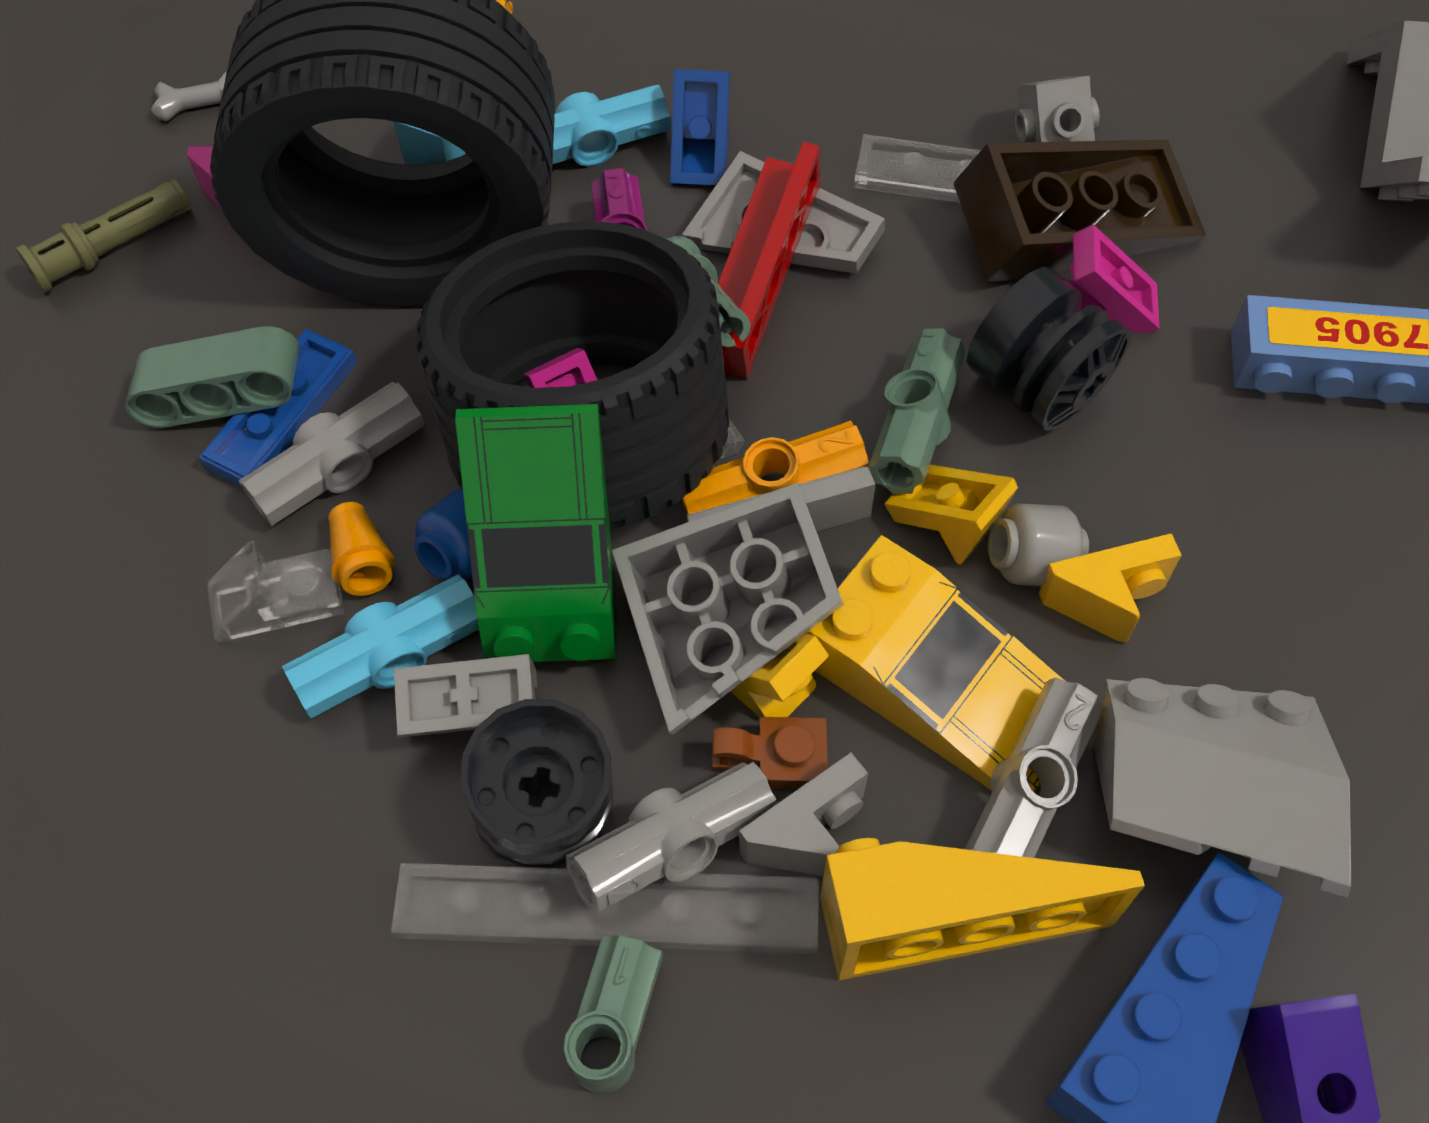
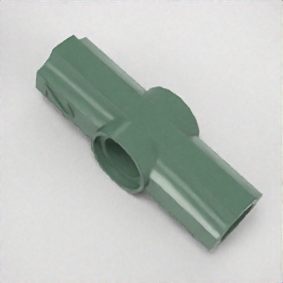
M944 328L924 329L922 335L918 339L913 340L902 372L890 379L885 387L884 395L889 410L868 468L874 482L886 487L892 494H912L917 485L924 483L935 447L943 442L951 432L948 407L965 357V349L962 340L951 336Z

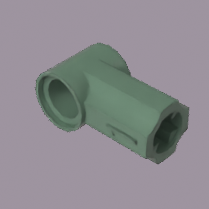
M603 934L577 1018L565 1035L564 1053L569 1068L581 1087L592 1093L608 1094L619 1090L629 1081L635 1069V1050L663 959V952L646 944L642 940L620 934L617 936ZM598 1037H610L620 1045V1053L614 1063L601 1070L590 1069L581 1063L582 1051L586 1044Z

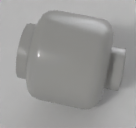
M1014 504L1004 512L1001 518L994 521L988 537V553L992 565L999 569L1000 573L1009 583L1021 586H1043L1046 582L1050 563L1086 555L1089 552L1088 535L1081 528L1077 516L1068 507L1059 505Z

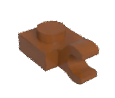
M760 717L758 735H753L738 728L713 729L711 770L725 772L742 762L747 765L754 762L767 777L771 790H798L828 769L826 718Z

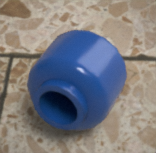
M459 488L419 516L415 526L416 539L414 549L421 564L435 577L450 579L459 574L462 579L468 581L472 579L464 495L463 489Z

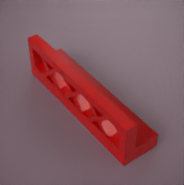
M803 141L795 164L767 157L718 282V285L735 305L748 316L751 325L750 332L743 342L739 340L734 332H730L729 335L733 338L736 346H722L724 372L726 374L748 380L821 184L819 145Z

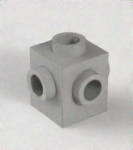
M1090 75L1018 85L1020 109L1015 113L1014 124L1016 136L1020 143L1095 141L1094 131L1099 126L1100 115L1097 101L1094 97H1091Z

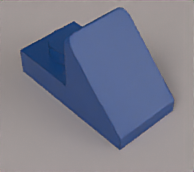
M674 69L670 183L717 185L726 172L730 127H728L730 71Z

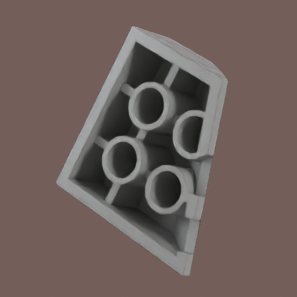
M799 483L612 550L666 725L671 735L679 731L843 605Z
M1137 678L1131 681L1106 679L1101 703L1104 709L1098 720L1093 747L1110 830L1197 855L1207 851L1210 847H1215L1250 859L1249 870L1277 878L1281 866L1322 878L1320 884L1321 891L1348 898L1351 889L1350 779L1314 697L1303 696L1287 690L1262 693L1232 690L1217 684L1192 687L1162 684L1148 678Z

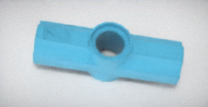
M659 84L604 100H599L596 95L589 92H579L566 97L559 104L554 116L552 164L574 158L580 165L596 166L610 159L616 152L618 145L671 130L670 114L665 95Z
M457 574L398 606L392 602L375 603L356 613L348 621L344 634L288 662L282 668L310 719L372 686L379 689L394 688V668L425 665L428 656L479 630L475 597L466 581Z

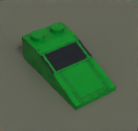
M598 404L456 409L455 422L476 614L484 659L525 654L530 655L532 662L616 659L617 598Z

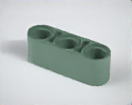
M261 326L149 348L142 351L137 357L125 401V409L130 417L145 426L164 428L284 405L290 400L300 351L298 340L291 333L281 328Z

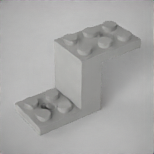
M1402 21L1351 42L1347 64L1365 66V75L1378 76L1360 188L1379 189L1378 200L1413 202L1414 200H1429V22Z

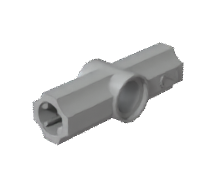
M391 382L340 416H337L335 413L325 412L309 418L295 433L293 446L240 479L239 483L257 511L267 523L273 526L326 490L333 493H342L359 485L371 472L373 459L425 426L422 414L405 389L399 383Z
M1056 677L1045 683L1010 757L1001 761L993 770L991 778L992 794L965 847L966 850L1035 857L1057 808L1068 803L1076 792L1078 784L1076 767L1104 709L1097 700V694L1079 683L1063 681ZM1028 767L1037 774L1040 780L1041 790L1039 796L1030 789L1027 783L1026 772Z
M742 762L683 794H680L674 788L659 789L638 803L632 811L628 823L566 855L567 870L583 902L589 910L595 909L599 913L664 876L672 882H683L693 878L712 862L717 853L718 846L738 836L739 830L775 806L777 799L770 789L767 777L754 762L748 765Z

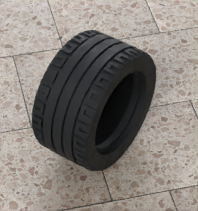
M256 0L252 10L243 16L242 22L237 28L228 62L210 163V172L213 176L212 188L216 193L215 198L223 209L222 212L232 229L255 254L285 275L320 291L359 302L393 306L424 305L440 282L456 266L476 251L512 234L547 225L550 210L555 124V90L552 85L551 71L547 67L544 55L538 50L536 41L514 16L496 0ZM351 118L388 120L431 132L459 147L466 154L451 160L430 164L384 162L344 149L322 136L312 126L328 121Z

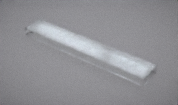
M401 863L391 933L396 939L600 946L603 934L610 936L620 934L642 940L654 948L817 954L819 878L697 874L683 882H672L664 876L598 913L595 909L589 910L583 902L567 869Z

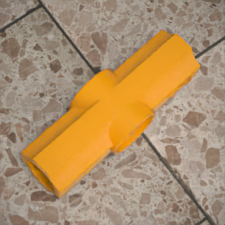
M851 421L789 442L775 437L760 439L748 448L744 457L713 467L711 473L701 480L700 485L682 498L686 515L772 492L795 483L801 484L863 466L868 467L869 460L863 439L857 426H854ZM770 473H780L785 475L783 478L776 481H766L761 479L762 477Z

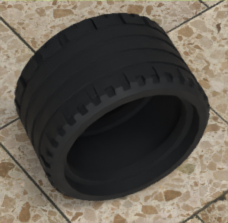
M565 222L532 228L497 240L476 251L456 266L430 294L429 300L424 304L421 310L422 316L418 320L416 327L418 333L416 336V346L453 476L456 477L461 489H463L455 422L456 409L598 404L610 529L636 523L673 506L688 493L696 489L700 485L701 480L711 473L713 464L719 461L723 453L722 446L726 444L728 438L729 411L716 290L714 284L711 283L710 275L707 270L701 267V263L694 256L688 254L687 250L670 240L647 230L610 222ZM576 348L585 350L591 365L618 364L632 366V368L602 380L568 387H525L528 383L523 375Z

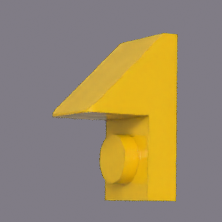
M930 465L924 483L917 485L912 494H893L884 505L894 522L939 531L955 562L962 565L989 534L994 521L1001 517L1018 486L1012 477Z
M1171 533L1050 563L1046 582L1041 586L1039 596L1043 605L1116 641L1128 642L1140 617L1134 599L1152 596L1165 588L1182 555Z
M804 634L730 692L759 717H788L815 690L816 681L812 677V673L829 655L815 635Z

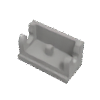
M530 655L394 668L397 735L401 738L475 730L497 709L524 699H535V688L538 687L537 674Z

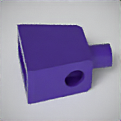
M1356 993L1250 1009L1240 1045L1263 1123L1380 1122L1379 1105Z

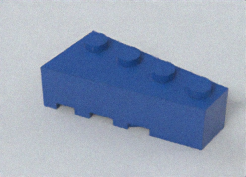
M1218 852L1195 879L1044 1103L1069 1123H1216L1284 896L1224 854Z

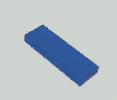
M306 328L297 338L300 351L290 400L278 407L233 415L198 457L203 467L242 487L239 483L240 479L290 448L293 444L295 433L300 426L318 413L358 363L354 351Z

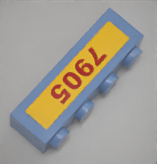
M1256 295L1246 296L1231 329L1234 388L1257 389L1264 393L1293 392L1317 394L1325 398L1353 397L1378 399L1385 403L1414 402L1429 404V309Z

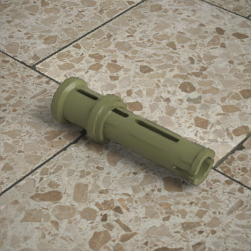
M172 178L157 186V188L143 195L141 194L93 220H89L81 225H78L76 222L71 224L67 222L60 226V233L30 248L22 244L15 249L43 293H46L52 289V282L80 268H84L87 271L95 268V264L100 262L98 256L158 227L172 218L191 211L192 207L181 185L175 178Z

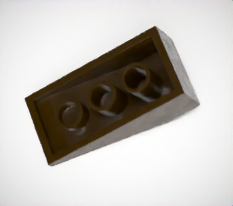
M1168 140L987 143L953 182L987 281L1022 279L1028 273L1041 267L1052 268L1057 273L1070 270L1071 262L1074 261L1073 234L1091 225H1095L1128 257L1200 241L1206 235Z

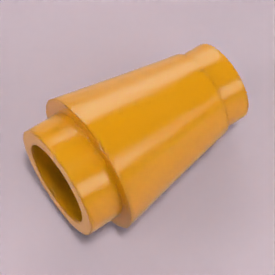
M345 502L337 505L330 511L328 516L330 523L332 577L336 583L341 585L351 595L365 596L374 594L385 588L391 581L392 570L395 564L394 556L361 504Z

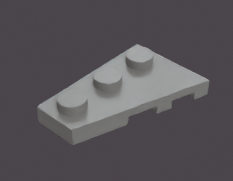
M740 151L687 226L682 236L692 240L700 250L729 254L765 162ZM819 188L791 264L857 274L884 233L885 218Z

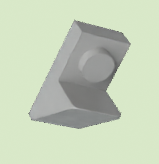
M852 752L739 830V854L747 864L824 876L827 855L836 854V849L839 847L824 825L828 824L831 829H835L858 813L864 804L861 799L864 797L868 772Z

